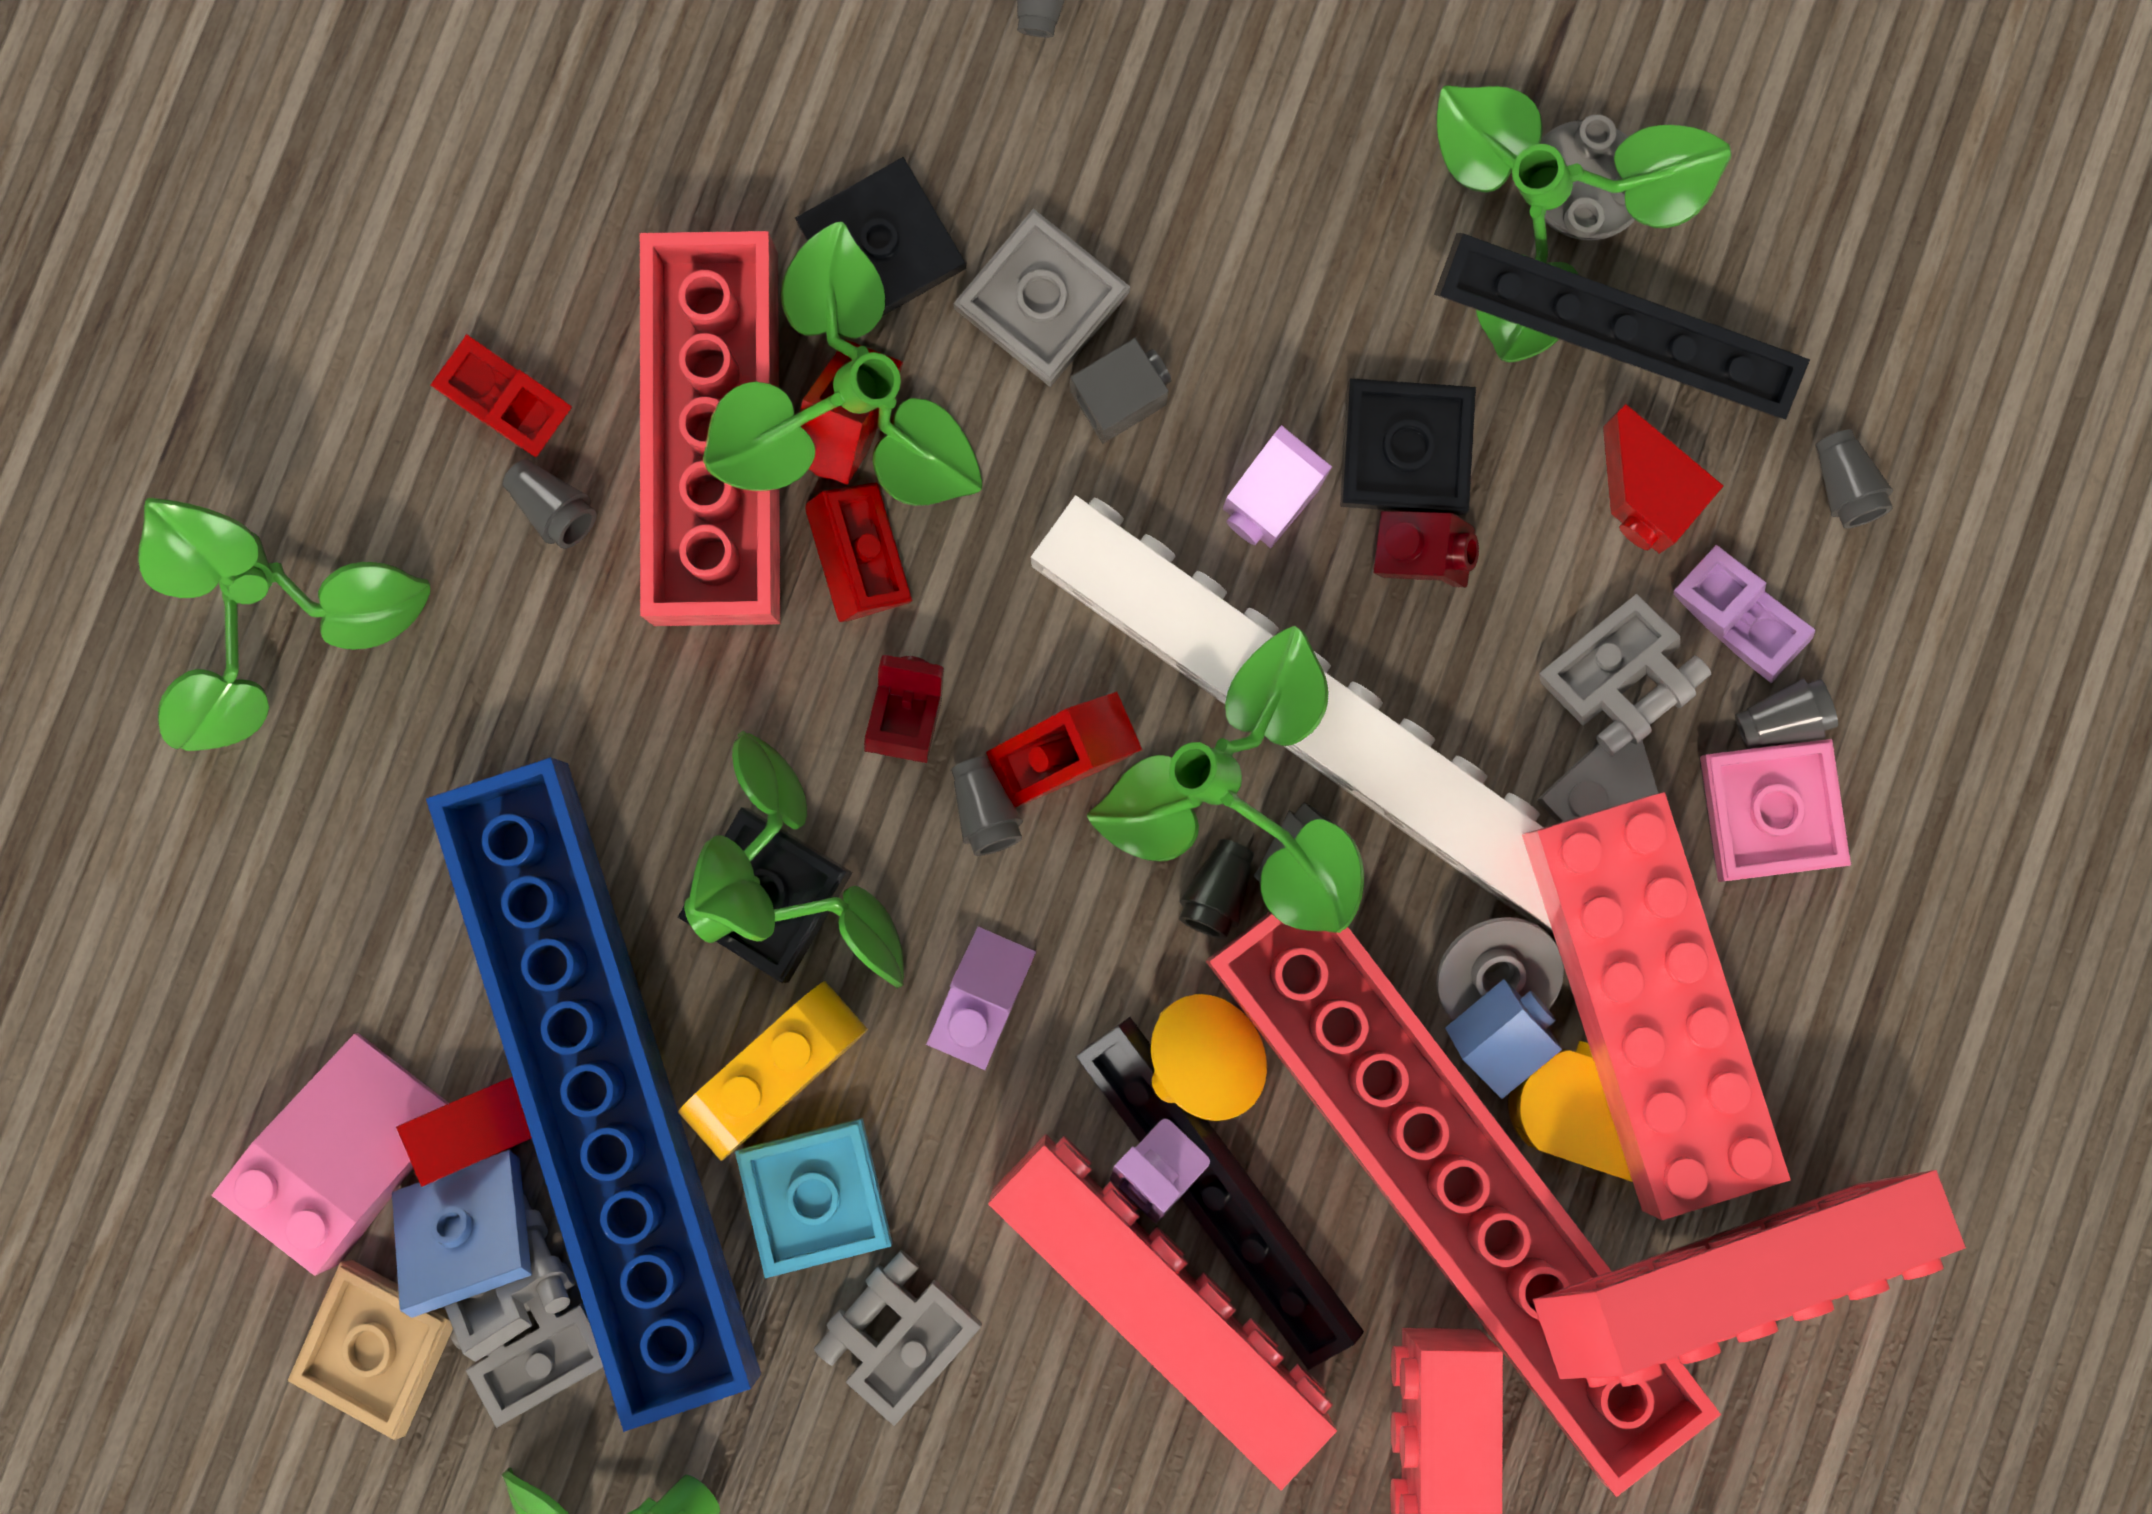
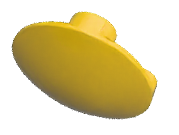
M1194 994L1180 998L1164 1008L1160 1013L1151 1038V1058L1155 1070L1152 1076V1086L1158 1097L1167 1103H1176L1180 1108L1196 1117L1211 1121L1232 1119L1250 1109L1261 1095L1267 1075L1264 1045L1250 1019L1230 1002L1206 994Z

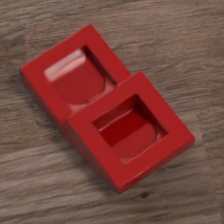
M467 334L430 384L433 389L535 458L539 456L573 408L520 369L517 370Z
M513 1076L396 1126L421 1187L532 1139Z

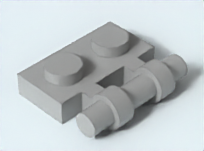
M1635 594L1542 670L1539 676L1540 683L1582 726L1602 710L1612 719L1613 723L1600 732L1596 739L1601 747L1613 756L1629 742L1637 745L1652 732L1650 725L1673 706L1682 708L1696 696L1695 688L1711 676V671L1706 663L1695 655L1679 669L1667 659L1670 654L1680 647V635L1638 594ZM1647 674L1656 683L1657 687L1635 705H1632L1622 694Z
M524 1194L532 1275L444 1306L462 1354L475 1362L532 1326L524 1304L534 1297L540 1298L544 1310L549 1314L560 1312L570 1304V1298L564 1286L568 1278L559 1257L551 1256L545 1242L548 1229L539 1211L532 1210Z
M902 1250L895 1255L885 1268L878 1265L865 1280L868 1285L865 1291L847 1311L839 1309L826 1324L829 1331L814 1347L817 1355L831 1366L836 1363L847 1349L862 1362L847 1378L846 1383L893 1426L898 1423L982 1326L980 1320L935 1280L917 1299L906 1290L904 1284L918 1270L919 1265ZM886 1305H889L901 1318L878 1343L865 1329Z
M562 1262L568 1276L567 1282L564 1284L567 1290L575 1285V1279L567 1264ZM534 1297L526 1302L524 1307L526 1312L531 1310L539 1328L514 1342L509 1340L487 1354L488 1357L466 1369L496 1428L603 1368L583 1303L565 1313L560 1311L549 1314L544 1310L540 1298ZM452 1330L450 1338L454 1345L461 1349L454 1330Z

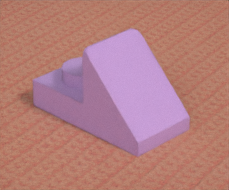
M977 927L952 979L950 991L926 1045L985 1070L1036 951L981 927Z
M1165 1118L1135 1148L1132 1146L1117 1162L1109 1180L1157 1224L1210 1164V1159L1173 1122Z

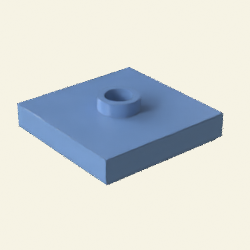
M510 1150L493 1155L426 1186L421 1187L418 1182L392 1192L400 1311L409 1317L419 1316L532 1275L520 1158Z

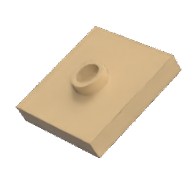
M354 1260L342 1261L337 1268L288 1378V1382L389 1438L396 1440L406 1436L453 1327L446 1310L443 1308H438L413 1318L400 1311L397 1283Z

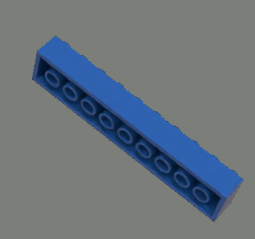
M550 757L426 798L623 1432L751 1389L760 1377L761 1371L568 763Z

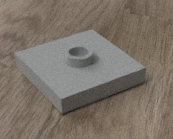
M1033 208L953 305L954 310L1051 387L1130 293V286Z

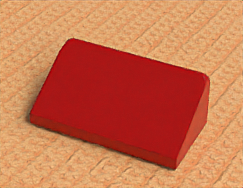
M877 482L822 491L806 503V514L839 622L852 621L909 604L913 601Z

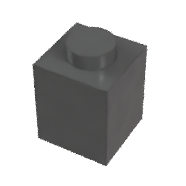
M1133 338L1070 377V392L1102 444L1166 406L1169 390L1165 385L1172 380L1157 352L1151 349L1145 353L1137 339Z

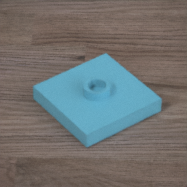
M863 1118L744 1147L735 1151L765 1278L892 1246L893 1242Z

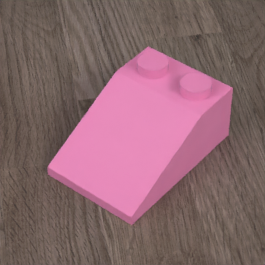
M355 1033L251 1143L211 1196L316 1276L338 1266L390 1200L392 1192L400 1187L413 1170L396 1126L449 1103L362 1035Z

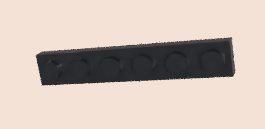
M1456 233L1434 295L1785 420L1810 359L1464 233Z
M1128 1017L1076 1056L1139 1142L1161 1120L1166 1118L1173 1122L1209 1157V1166L1180 1198L1306 1368L1310 1370L1355 1345L1364 1333L1363 1329L1210 1123L1205 1119L1186 1112L1176 1103H1167L1161 1100L1155 1093L1152 1086V1076L1155 1070L1151 1058V1044L1132 1018Z

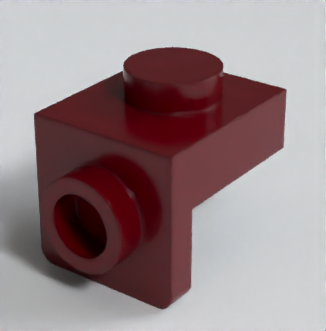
M1381 511L1374 574L1382 578L1438 580L1452 587H1467L1469 572L1476 567L1479 556V543L1474 526L1453 513Z
M881 656L878 667V687L864 738V752L927 763L942 702L944 668L942 666L931 664L915 656Z

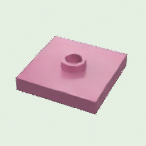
M1832 739L1700 756L1718 882L1851 866Z

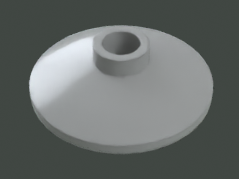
M1504 917L1490 919L1464 931L1445 951L1437 971V994L1445 1012L1453 1021L1503 979L1521 997L1531 990L1550 1009L1561 990L1564 965L1556 943L1540 926L1519 918ZM1502 962L1498 970L1490 973L1485 972L1491 965Z

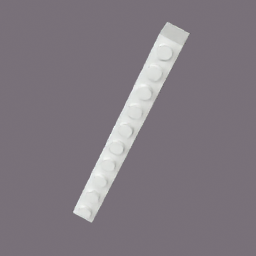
M1075 495L1032 554V567L1225 704L1228 689L1239 669L1259 647L1276 635L1279 628L1267 617L1252 608H1247L1243 614L1224 601L1223 598L1226 596L1227 591L1206 574L1196 571L1191 577L1171 563L1176 557L1175 554L1157 539L1145 534L1141 540H1138L1120 527L1124 518L1105 502L1094 497L1088 504ZM1314 651L1327 680L1329 691L1327 709L1321 723L1312 734L1294 745L1284 747L1529 922L1540 926L1547 933H1553L1522 834L1544 828L1535 822L1540 813L1529 803L1512 793H1508L1503 799L1483 785L1488 778L1487 775L1468 760L1456 755L1451 762L1431 748L1435 738L1416 723L1404 718L1399 725L1379 711L1383 704L1381 699L1364 686L1352 681L1348 687H1345L1328 675L1327 672L1331 665Z

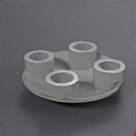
M1590 115L1584 120L1571 121L1557 126L1542 137L1540 144H1548L1555 147L1561 153L1567 166L1578 163L1584 170L1611 180L1622 179L1615 167L1614 156L1617 147L1628 136L1618 130L1613 121L1608 117ZM1580 181L1573 182L1571 194L1562 205L1552 210H1546L1545 223L1565 236L1579 240H1600L1612 237L1625 230L1635 221L1626 209L1625 191L1611 193Z

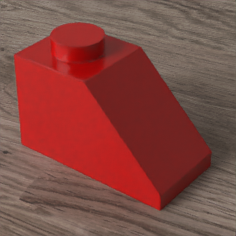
M845 339L846 342L852 344L857 348L862 346ZM867 348L868 351H869V353H871V352L880 353V352H877V351H875V350H872V349ZM839 351L835 353L803 398L800 412L834 394V377L843 365L852 361L850 357ZM887 356L896 364L899 373H901L903 361ZM840 405L801 425L815 446V458L809 470L819 477L834 479L848 485L869 452L878 429L879 408L867 413L857 414L846 410Z
M1625 403L1603 426L1611 514L1622 523L1619 526L1620 531L1630 542L1643 550L1648 551L1652 548L1660 554L1679 540L1724 485Z
M1114 692L1068 707L986 751V754L996 776L1015 808L1098 773L1143 749L1118 692Z

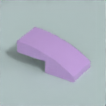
M1715 545L1674 590V595L1733 653L1772 683L1813 639L1815 629L1766 593L1765 581L1719 546Z

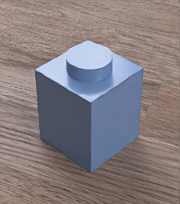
M1505 979L1445 1027L1461 1058L1501 1099L1562 1050L1548 1028L1556 1021L1549 1009L1531 990L1521 997Z

